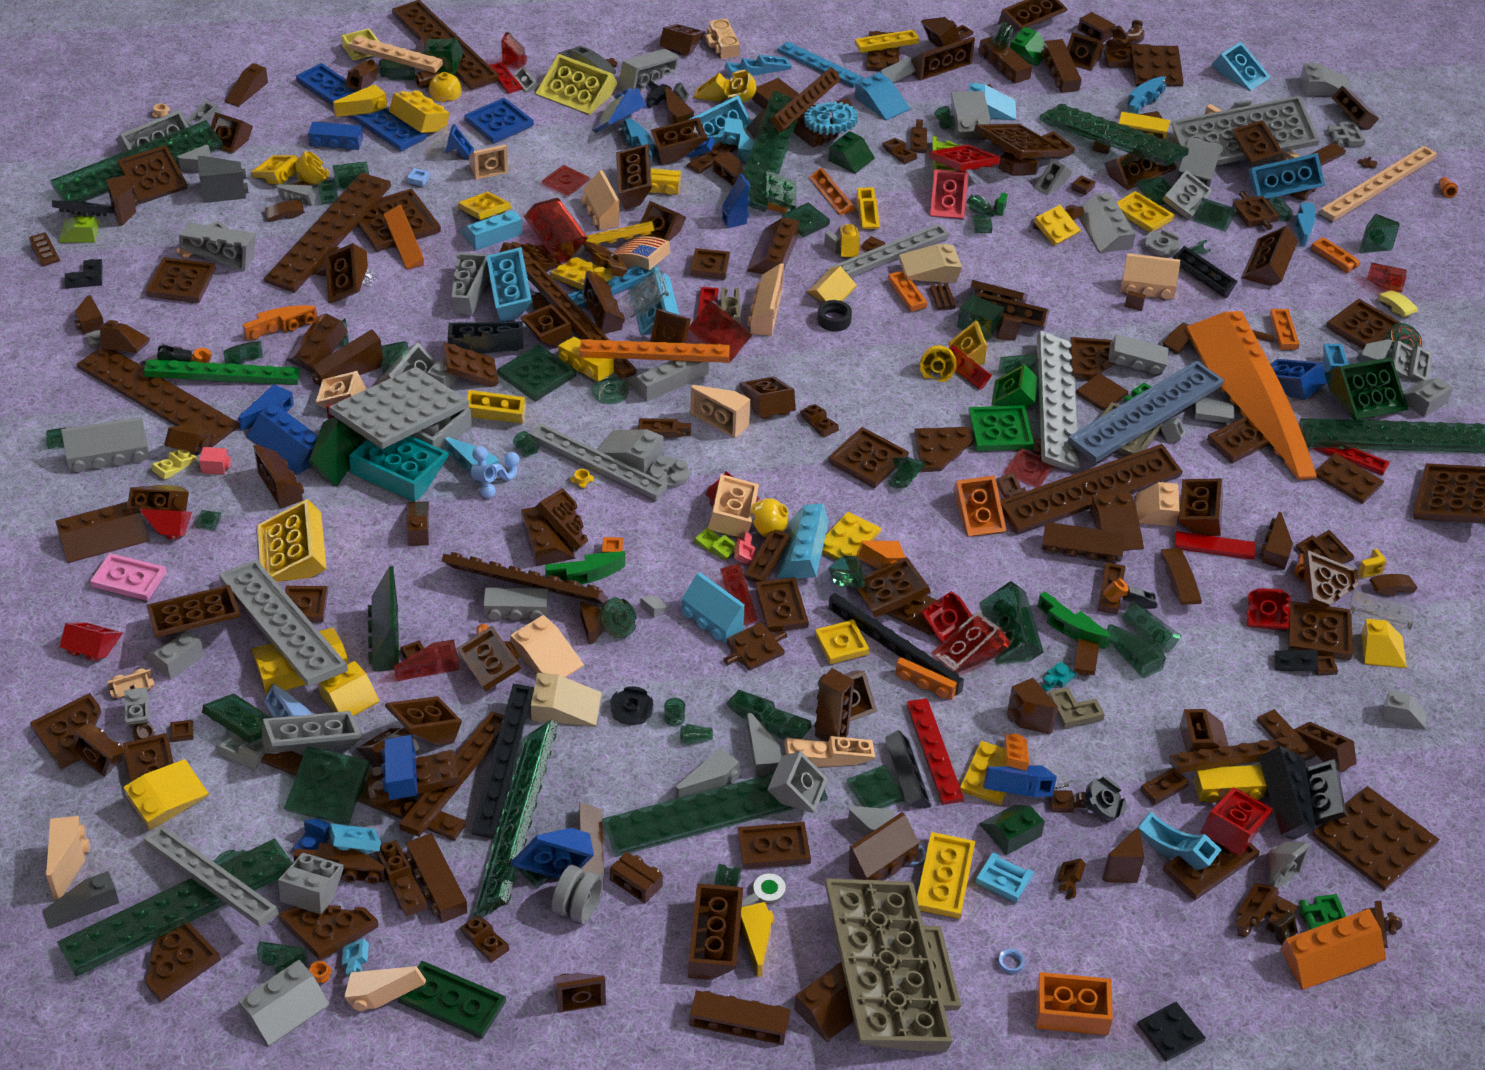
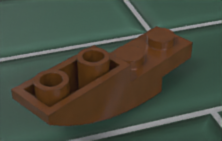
M397 840L380 845V850L376 851L380 864L385 867L386 879L399 909H402L405 917L428 909L427 902L412 875L411 867Z
M320 843L318 850L295 849L294 862L302 853L342 864L344 869L340 879L351 883L358 880L377 884L386 881L385 867L368 855L353 849L340 850L333 846V844Z

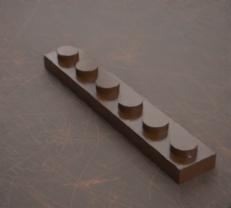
M1280 737L1279 739L1268 741L1260 740L1254 743H1240L1234 746H1220L1214 749L1180 752L1170 755L1169 763L1179 774L1259 762V756L1278 746L1299 755V747L1289 737Z

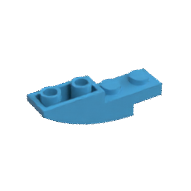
M1166 77L1154 78L1135 88L1129 94L1127 113L1140 114L1142 106L1145 107L1146 104L1151 105L1154 101H1157L1160 93L1165 91L1166 84L1164 83Z
M624 117L622 133L623 135L625 134L626 144H630L631 148L649 144L650 164L652 167V156H655L653 139L641 125L628 117Z

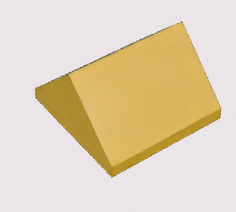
M841 266L830 268L807 293L822 303L828 300L843 301L857 285Z
M975 321L948 343L949 346L951 344L955 345L980 365L985 364L987 344L979 323Z

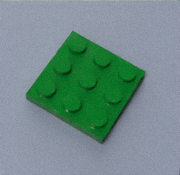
M1025 405L969 407L968 414L976 451L1033 450L1034 441Z

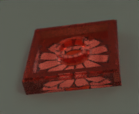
M563 164L544 178L542 184L569 197L589 182L590 177Z
M1021 448L1005 470V474L1014 472L1018 480L1035 487H1040L1055 466L1042 462L1040 455Z

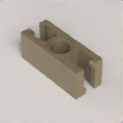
M721 288L722 329H729L727 319L735 320V329H740L739 288H734V297H726L728 288Z

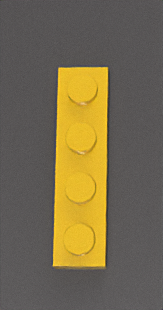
M913 29L857 38L854 44L860 53H866L868 51L918 44L919 37Z
M652 221L583 237L584 241L600 244V242L606 241V243H613L618 238L626 240L634 238L636 234L641 236L649 235L651 231H654Z

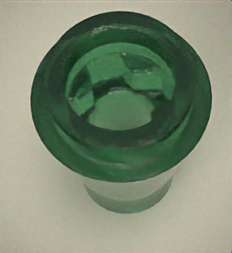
M686 724L680 728L681 743L691 745L713 739L712 727Z

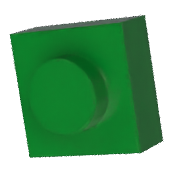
M1001 192L999 199L996 198L994 209H997L996 215L1003 216L1008 194Z

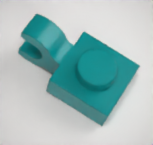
M1060 661L1047 671L1046 676L1043 678L1045 684L1041 687L1047 692L1056 685L1062 688L1076 677V672Z

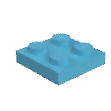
M330 823L329 835L333 846H336L337 849L350 850V848H355L363 853H372L373 851L380 850L381 841L376 829Z

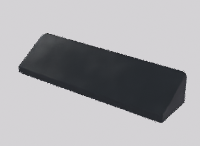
M1183 246L1172 257L1173 259L1180 260V268L1225 298L1229 297L1237 284V280L1186 246Z
M897 730L885 739L906 803L912 807L931 808L910 741L901 731Z

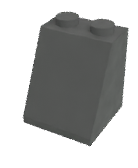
M197 156L204 203L246 199L245 193H249L247 182L244 183L243 179L247 178L245 168L242 169L241 162Z

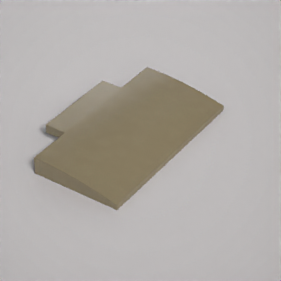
M826 878L824 883L859 1043L900 1050L947 1052L953 1041L945 1011L959 1010L961 1003L941 926L923 925L913 882Z

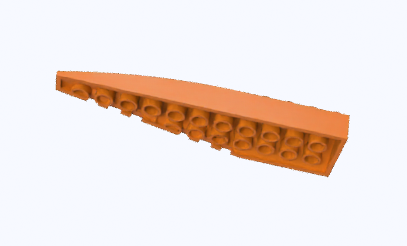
M1225 311L1187 326L1186 330L1204 366L1224 379V383L1220 387L1222 392L1228 393L1231 397L1230 401L1240 407V413L1248 418L1247 421L1252 427L1264 435L1263 439H1266L1267 443H1271L1275 448L1274 452L1276 455L1283 457L1285 460L1284 464L1298 480L1316 479L1317 475L1294 412L1243 312Z

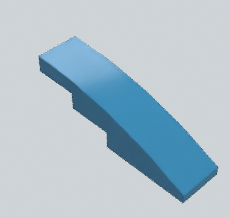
M758 54L757 60L742 58L741 63L726 62L724 66L729 76H733L732 74L738 70H746L752 76L789 70L792 67L786 57Z

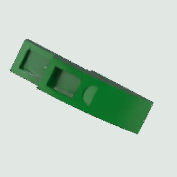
M625 551L584 555L585 561L546 564L545 578L548 575L559 577L562 581L573 580L579 582V585L603 579L625 567Z
M1046 591L1039 595L1037 607L1048 615L1047 624L1076 641L1079 638L1098 642L1099 648H1108L1111 634L1094 622L1092 618L1082 611L1077 614L1072 613L1070 609L1066 608Z

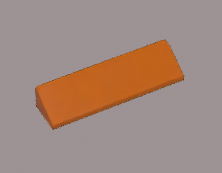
M822 167L808 177L839 215L857 211L851 201Z
M398 205L386 212L384 218L407 270L424 266L422 252L402 206Z

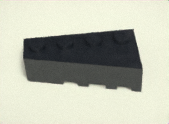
M523 321L449 323L448 344L473 350L479 354L518 351L524 348Z
M1281 746L1259 756V762L1281 835L1294 840L1316 830L1304 757Z

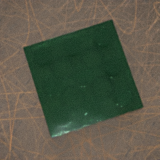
M537 344L498 368L497 375L536 402L577 376V370L540 344Z
M307 746L284 809L288 812L349 826L371 764L370 761Z

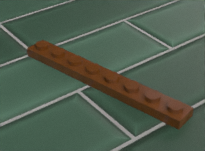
M491 711L455 755L461 784L425 792L399 823L400 830L418 837L421 836L497 742L504 715Z

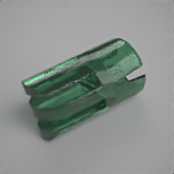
M1001 23L994 35L992 45H994L997 39L999 41L996 47L999 48L1001 43L1005 42L1002 50L1006 49L1013 34V27L1009 25L1007 28V23Z

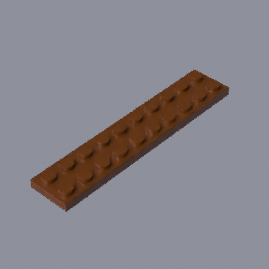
M420 0L392 8V14L419 40L422 36L426 37V42L427 39H457L463 50V55L455 75L471 90L498 81L499 74Z
M361 172L264 277L265 282L295 293L324 261L325 255L342 242L390 189L391 182Z
M100 347L77 363V367L171 424L180 426L196 423L212 432L210 447L215 446L240 427L239 422L169 381L158 377H144L145 367L116 350L101 349Z
M1160 444L1002 499L1000 502L1003 514L1015 532L1021 534L1041 527L1046 522H1055L1090 509L1093 495L1128 492L1133 494L1158 482H1167L1181 477L1183 471L1164 445Z

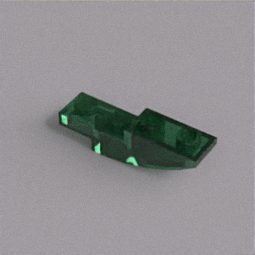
M739 689L727 702V706L745 720H747V714L752 713L767 732L782 740L787 736L794 739H802L812 728L811 720L775 708L773 701Z

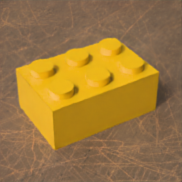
M416 90L413 92L401 91V93H393L389 112L421 133L446 130L450 112L445 110L443 106L437 105L433 102V99L425 97L422 92Z

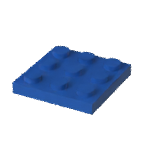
M505 97L464 115V120L493 144L534 126V120Z

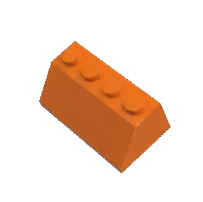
M1370 908L1286 938L1280 948L1302 990L1386 960L1381 928Z

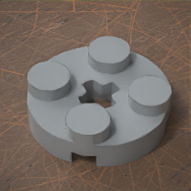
M1155 230L1146 236L1145 249L1154 255L1169 258L1179 251L1181 242L1178 241L1179 237L1173 232L1161 230V233H1156Z
M660 456L652 464L650 476L666 483L667 489H673L687 482L689 469L685 460Z

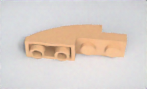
M831 736L829 741L826 742L786 738L784 743L786 755L800 750L816 767L857 765L875 759L873 742L867 739Z

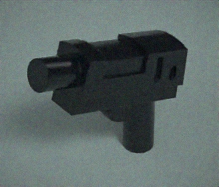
M650 81L648 86L652 89L651 93L647 96V107L651 108L654 105H658L665 98V88L668 87L671 90L672 88L667 84L662 83L659 86L655 82Z

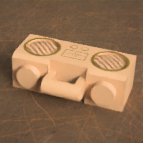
M728 19L710 21L709 27H707V35L705 36L709 47L715 48L716 54H719L721 59L739 57L740 44Z

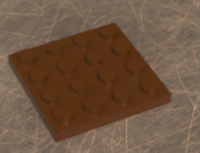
M1020 123L976 124L974 131L980 134V137L991 140L992 144L1001 146L1003 151L1014 154V157L1020 160L1024 158L1045 159L1046 157H1064L1066 152L1063 148Z
M412 188L381 197L357 224L376 252L396 246L384 214L398 205L402 206L416 239L441 232V226Z
M1426 463L1413 512V519L1485 524V466Z
M1366 786L1345 804L1347 817L1323 823L1312 834L1318 841L1384 891L1438 844L1440 840L1369 786Z

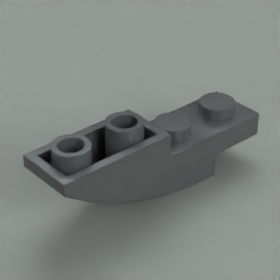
M578 46L558 53L616 74V70L606 59L586 47Z

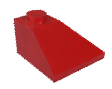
M141 509L143 516L160 535H166V539L179 540V536H185L192 515L191 511Z

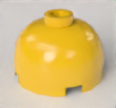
M746 70L734 72L732 74L733 77L730 80H726L723 91L729 99L739 95L741 102L745 103L754 96L757 87L756 81Z
M442 72L434 76L429 83L430 97L440 102L454 101L461 95V84L456 76Z
M307 150L298 157L295 164L298 174L297 178L310 185L322 183L329 177L330 173L328 168L324 170L322 160L311 151L308 153Z
M933 345L927 348L920 359V372L926 379L935 378L930 374L932 370L935 373H940L941 377L935 378L938 379L936 381L946 382L951 379L957 368L953 352L948 347L942 345Z
M765 498L751 506V514L754 513L756 518L753 520V523L763 537L766 538L770 531L779 530L783 532L786 529L789 512L787 507L776 499Z

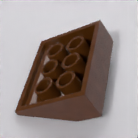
M230 585L146 605L155 638L241 617Z

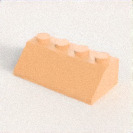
M780 263L762 275L760 282H757L756 293H754L753 304L755 305H751L750 315L752 316L748 318V327H751L750 333L772 336L782 294L784 264Z

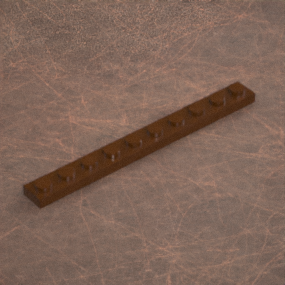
M832 67L827 69L769 120L779 133L782 132L841 80L838 72Z
M535 260L525 262L528 280L571 323L574 330L584 340H609ZM614 358V373L620 379L636 374L637 369L628 359Z
M294 751L277 754L265 753L261 758L263 764L399 819H403L417 802L405 797L372 805L366 780ZM440 811L426 830L456 841L466 826V821Z

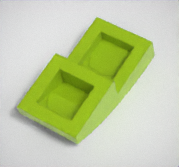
M708 527L694 539L695 544L724 560H727L735 552V543L726 535L719 537L712 530H708Z

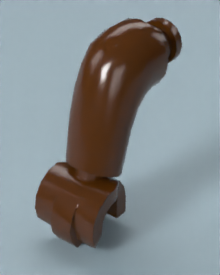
M1133 20L1131 29L1128 32H1125L1120 25L1111 27L1110 31L1113 33V38L1107 40L1106 45L1111 47L1120 44L1141 43L1144 40L1145 31L1142 29L1143 22Z

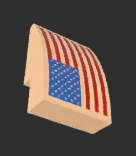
M635 237L627 240L613 253L623 259L627 268L639 266L651 270L670 254V242L655 237Z

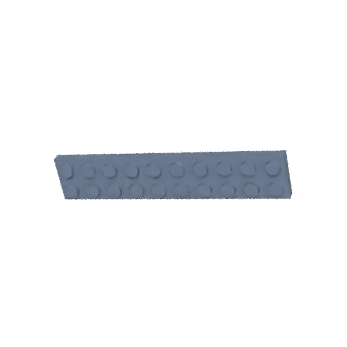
M1195 361L1068 437V443L1096 463L1220 388L1224 383V379L1200 362Z

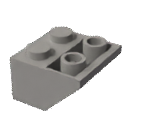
M302 853L278 880L280 902L322 914L333 901L344 869L343 865Z

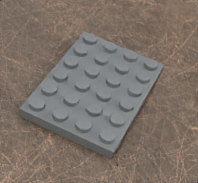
M414 367L329 406V413L383 449L468 408L469 400L421 369Z

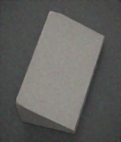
M524 66L513 74L516 80L523 86L525 93L538 90L540 84Z

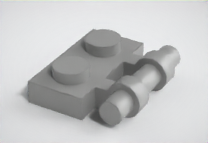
M1355 121L1339 122V126L1330 124L1327 127L1329 135L1333 137V143L1342 148L1344 147L1343 143H1347L1348 147L1364 146L1365 139Z

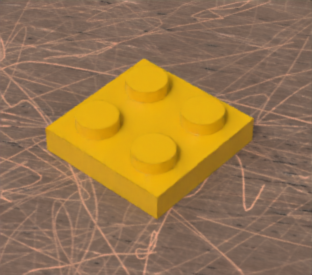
M1061 205L1048 210L1034 219L1035 224L1054 246L1081 231Z
M854 620L815 629V637L830 665L869 655V647Z

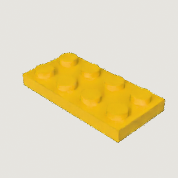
M931 832L917 895L920 911L957 919L961 918L975 841Z

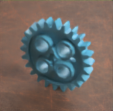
M828 101L827 104L821 102V105L815 104V107L810 106V109H807L806 113H804V124H806V127H809V130H813L814 133L819 131V134L823 132L826 135L829 133L835 135V132L841 134V131L847 132V129L852 130V127H856V123H858V112H856V109H853V106H849L848 103L843 105V102L839 104L836 101L833 103ZM829 112H832V122H833V124L830 123V113H829Z

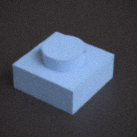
M414 168L407 177V183L423 187L430 178V172Z

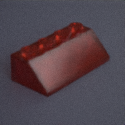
M559 198L535 203L523 216L550 255L563 263H567L588 239Z

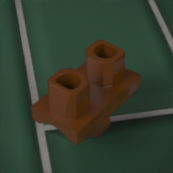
M1374 901L1375 907L1370 908L1381 928L1384 948H1388L1386 931H1389L1390 935H1395L1396 931L1402 928V920L1395 916L1393 912L1387 913V917H1384L1382 901Z

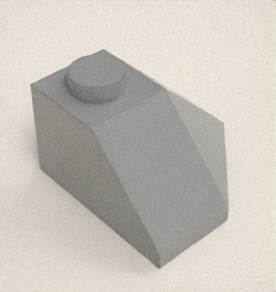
M1284 842L1278 847L1274 846L1267 854L1268 860L1266 863L1267 885L1279 889L1301 872L1311 845L1307 842Z

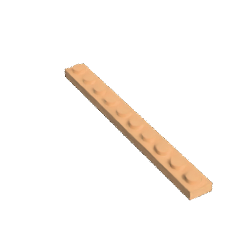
M1422 146L1321 208L1320 214L1334 222L1436 159L1437 153L1426 146Z

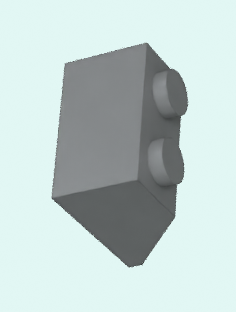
M1440 378L1419 381L1403 391L1408 407L1425 418L1448 403L1453 387Z
M188 630L176 633L143 656V658L171 680L204 657L201 640Z
M799 750L781 757L767 790L781 804L813 813L817 808L828 778Z

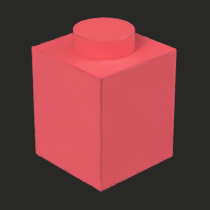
M203 447L199 459L201 473L225 475L226 469L231 467V457H228L227 448Z

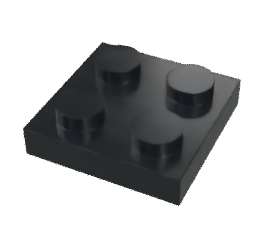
M1177 1001L1139 1020L1137 1024L1166 1062L1205 1042L1206 1039Z

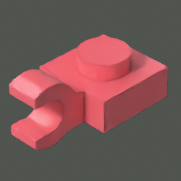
M744 531L743 538L737 537L734 559L750 566L756 556V547L751 545L752 534Z

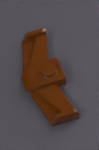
M584 241V251L594 253L592 259L598 266L606 269L609 267L612 276L623 277L626 274L628 268L622 258L600 244Z

